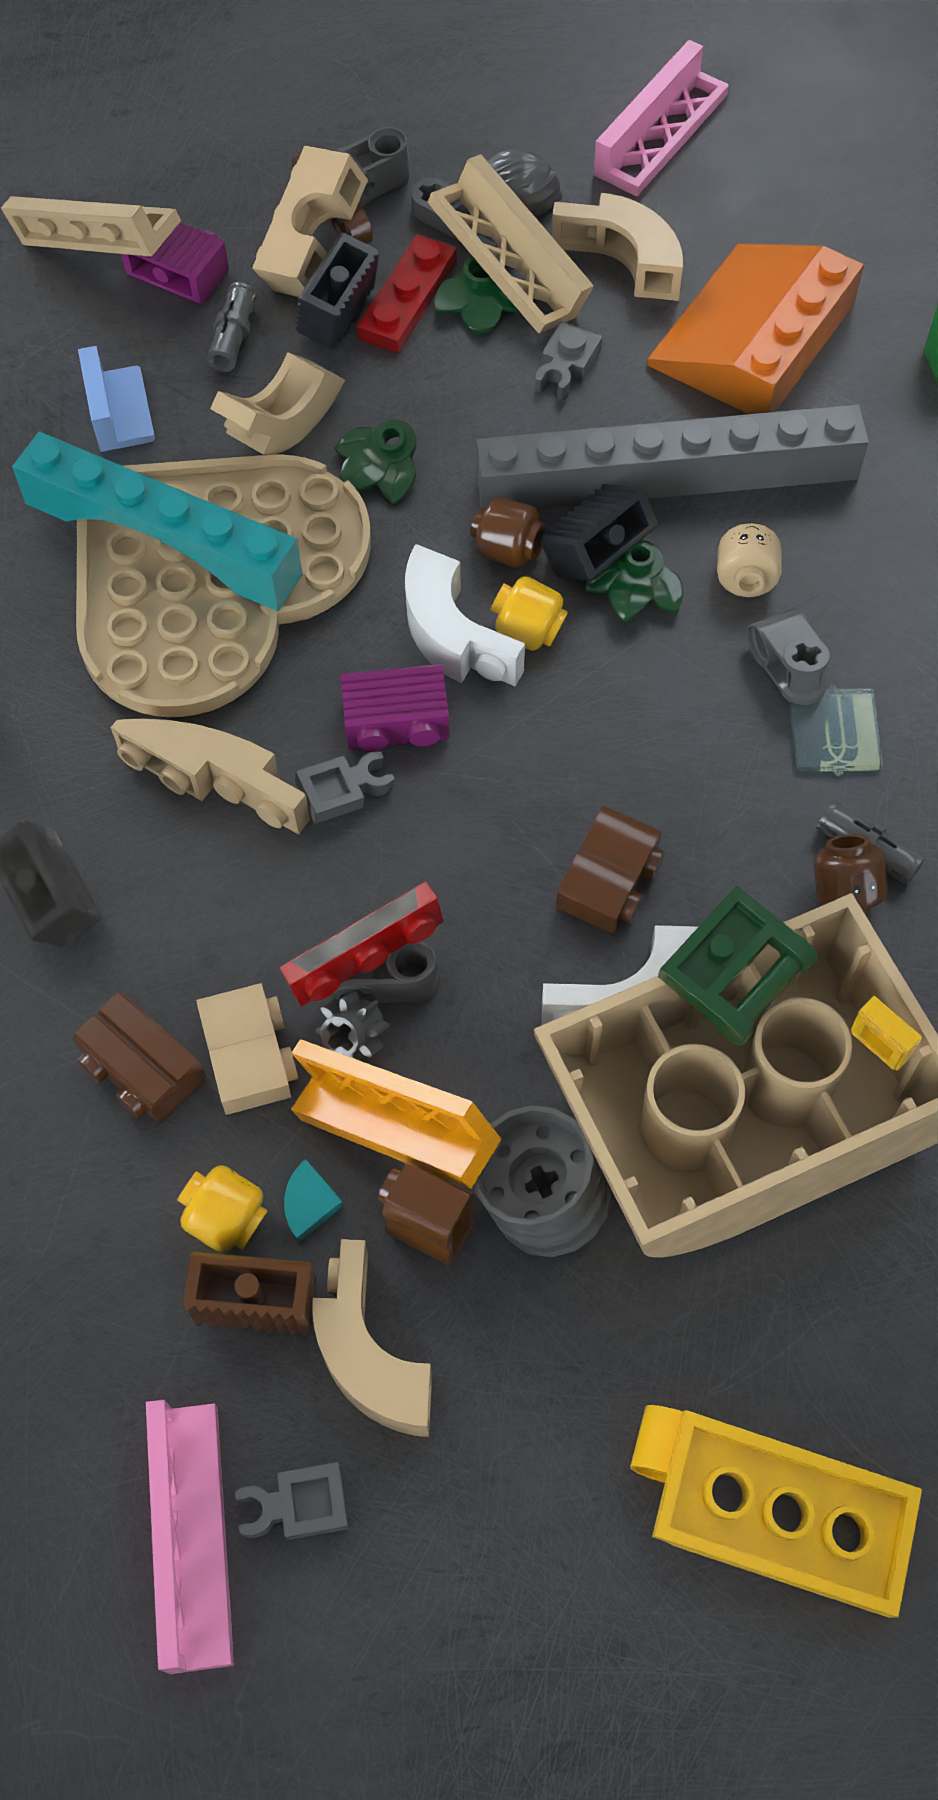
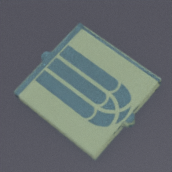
M829 685L822 698L813 704L802 705L792 701L789 702L796 772H834L835 775L841 776L844 771H876L882 769L883 762L873 688L836 689L835 686Z

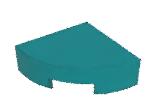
M306 1159L295 1169L290 1177L284 1196L286 1220L298 1244L343 1207L342 1200Z

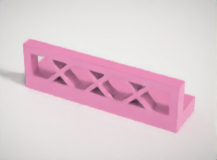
M688 40L596 140L594 176L637 197L728 95L729 84L700 71L703 54L702 45ZM696 87L710 95L708 97L690 99L689 92ZM686 113L688 118L686 122L668 124L666 120L670 115ZM664 139L665 145L663 147L645 150L643 145L645 141ZM641 164L642 171L636 178L620 171L623 166Z
M165 1400L146 1402L158 1670L175 1674L234 1666L218 1407L213 1403L172 1409Z

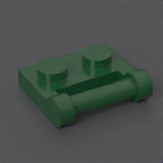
M736 885L660 968L658 978L712 1021L727 1040L741 1046L754 1033L752 1024L799 972H808L819 956L813 946ZM768 944L779 952V959L737 1006H732L721 996Z

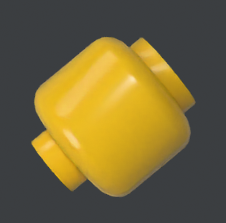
M527 576L518 579L513 588L504 583L490 609L498 614L495 623L496 631L525 643V648L531 651L539 649L543 644L550 647L568 614V611L562 609L563 597L560 593Z
M224 1165L216 1166L206 1177L196 1171L177 1199L178 1202L186 1206L180 1220L181 1227L220 1253L228 1252L234 1246L243 1250L268 1211L261 1206L263 1201L262 1190Z

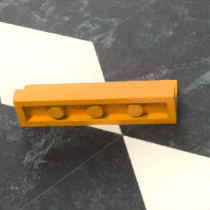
M301 1039L291 1052L312 1076L291 1110L301 1121L402 1162L410 1161L439 1177L469 1189L473 1187L502 1140L472 1101Z

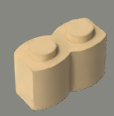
M262 983L196 1000L225 1115L291 1098L288 1082L298 1079L290 1046L279 1049L275 1031L285 1028L277 996L266 999Z

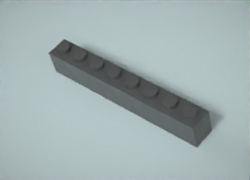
M859 404L476 439L477 483L481 509L485 510L486 506L497 497H505L531 505L536 509L581 505L582 500L587 501L588 495H594L595 489L601 490L602 484L642 489L645 491L648 499L849 481L859 479L869 441Z

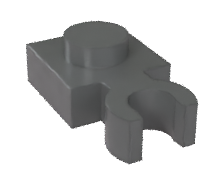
M561 321L542 351L541 367L536 372L535 391L540 393L547 383L555 382L558 383L557 399L564 400L570 393L571 377L584 380L602 349L603 336Z
M370 752L364 755L358 765L349 767L343 755L296 771L295 783L298 789L306 794L309 812L315 824L363 808L364 793L372 796H382L393 789L394 777L392 774L374 777L369 773L382 768V752Z
M339 1462L277 1473L278 1492L268 1493L265 1489L253 1485L242 1487L235 1492L238 1503L257 1501L262 1505V1514L256 1522L239 1525V1533L246 1538L261 1537L271 1530L274 1523L283 1522L284 1535L287 1540L349 1529Z

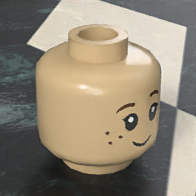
M749 523L731 528L722 536L717 549V573L719 582L725 590L737 596L756 597L771 591L778 584L782 573V550L780 539L774 531L764 525Z

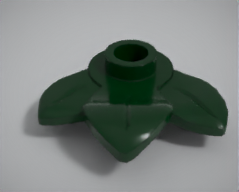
M473 256L465 262L459 276L448 279L441 284L435 296V310L437 313H461L464 325L468 330L476 334H485L495 329L500 322L502 310L508 312L519 311Z
M388 420L376 428L358 427L348 431L334 447L335 451L346 459L340 470V480L344 483L348 480L358 492L378 484L383 495L392 505L399 503L407 495L416 478V469L411 459L417 448V438L412 427L401 420ZM400 437L396 444L392 446L385 445L391 438Z
M644 540L638 542L590 583L586 581L585 585L587 593L609 594L611 606L622 622H628L634 618L651 601L666 611L677 613L683 599V584L680 577L664 565V556L661 550L653 543Z

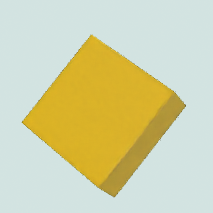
M875 996L860 1009L851 1028V1034L891 1069L896 1071L912 1056L922 1039L921 1035Z

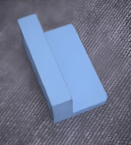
M97 346L78 349L91 421L100 452L153 442L155 435L141 368L139 366H131L103 372Z

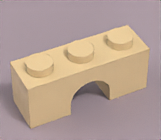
M304 146L297 164L292 169L290 181L280 204L275 209L272 223L263 244L257 251L256 260L252 267L273 292L299 297L327 254L317 239L312 236L316 228L322 222L331 218L352 219L368 179L350 154Z

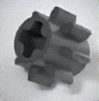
M351 991L342 997L340 1001L334 999L324 1005L321 1011L328 1019L315 1030L317 1034L321 1035L325 1048L356 1060H360L364 1055L370 1058L380 1051L384 1046L376 1036L389 1027V1023L383 1021L382 1013L378 1008L379 1002L377 1000L372 1002L359 1000L357 992Z

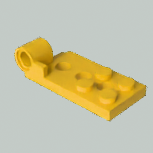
M645 1406L630 1469L644 1477L665 1483L652 1537L667 1542L672 1546L888 1618L899 1617L921 1499V1488L688 1410L682 1412L664 1406ZM719 1475L732 1477L741 1488L742 1501L734 1512L721 1509L713 1499L712 1486ZM779 1495L790 1496L800 1507L801 1521L793 1532L781 1529L774 1521L772 1506ZM840 1514L851 1517L860 1529L859 1545L852 1552L841 1549L833 1538L832 1526Z

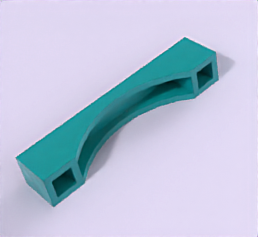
M42 432L36 434L12 466L26 505L66 522L77 519L102 520L145 533L197 562L221 580L234 593L278 612L303 575L297 538Z

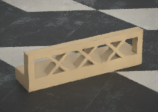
M481 154L469 158L458 183L432 192L427 203L538 334L558 326L561 321L567 322L576 318L594 285ZM459 199L470 212V215L455 211L449 203ZM480 233L491 237L498 245V248L484 244L476 234ZM505 265L518 269L525 276L526 280L512 277L504 268ZM533 298L547 302L554 311L544 315L533 302Z
M11 196L1 207L23 245L151 257L181 221L176 209L143 207L139 205Z

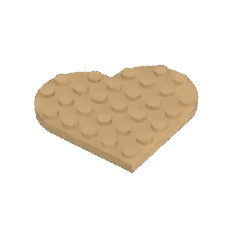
M259 455L124 466L297 538L303 575L278 612L234 593L221 580L197 562L145 533L107 521L77 519L76 631L79 649L87 671L98 687L110 698L131 710L153 716L184 717L213 711L228 704L251 688L267 669L277 646L279 624L307 620L328 610L341 601L362 577L370 557L371 529L369 515L361 495L348 480L344 483L336 476L327 472L326 465L294 455Z

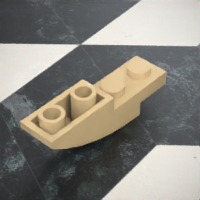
M122 719L116 720L111 726L118 747V756L135 770L141 771L145 768L156 774L167 788L179 795L187 792L203 801L214 787L216 792L227 801L238 804L241 801L255 809L259 817L272 827L281 828L284 826L298 835L310 821L306 794L280 780L274 753L250 741L220 730L173 720Z

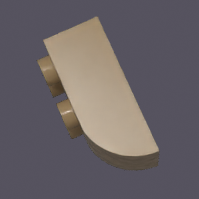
M852 893L783 922L813 946L819 956L818 960L808 972H799L752 1024L754 1033L741 1046L727 1040L712 1021L659 979L658 976L534 1028V1036L645 1255L649 1257L675 1256L727 1240L938 1143V1034ZM768 944L721 997L736 1007L779 959V952ZM873 996L877 997L922 1036L912 1056L898 1071L891 1069L851 1034V1028L860 1009Z

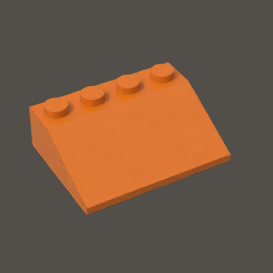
M738 243L648 357L647 366L746 414L776 412L855 304L864 264L821 245Z

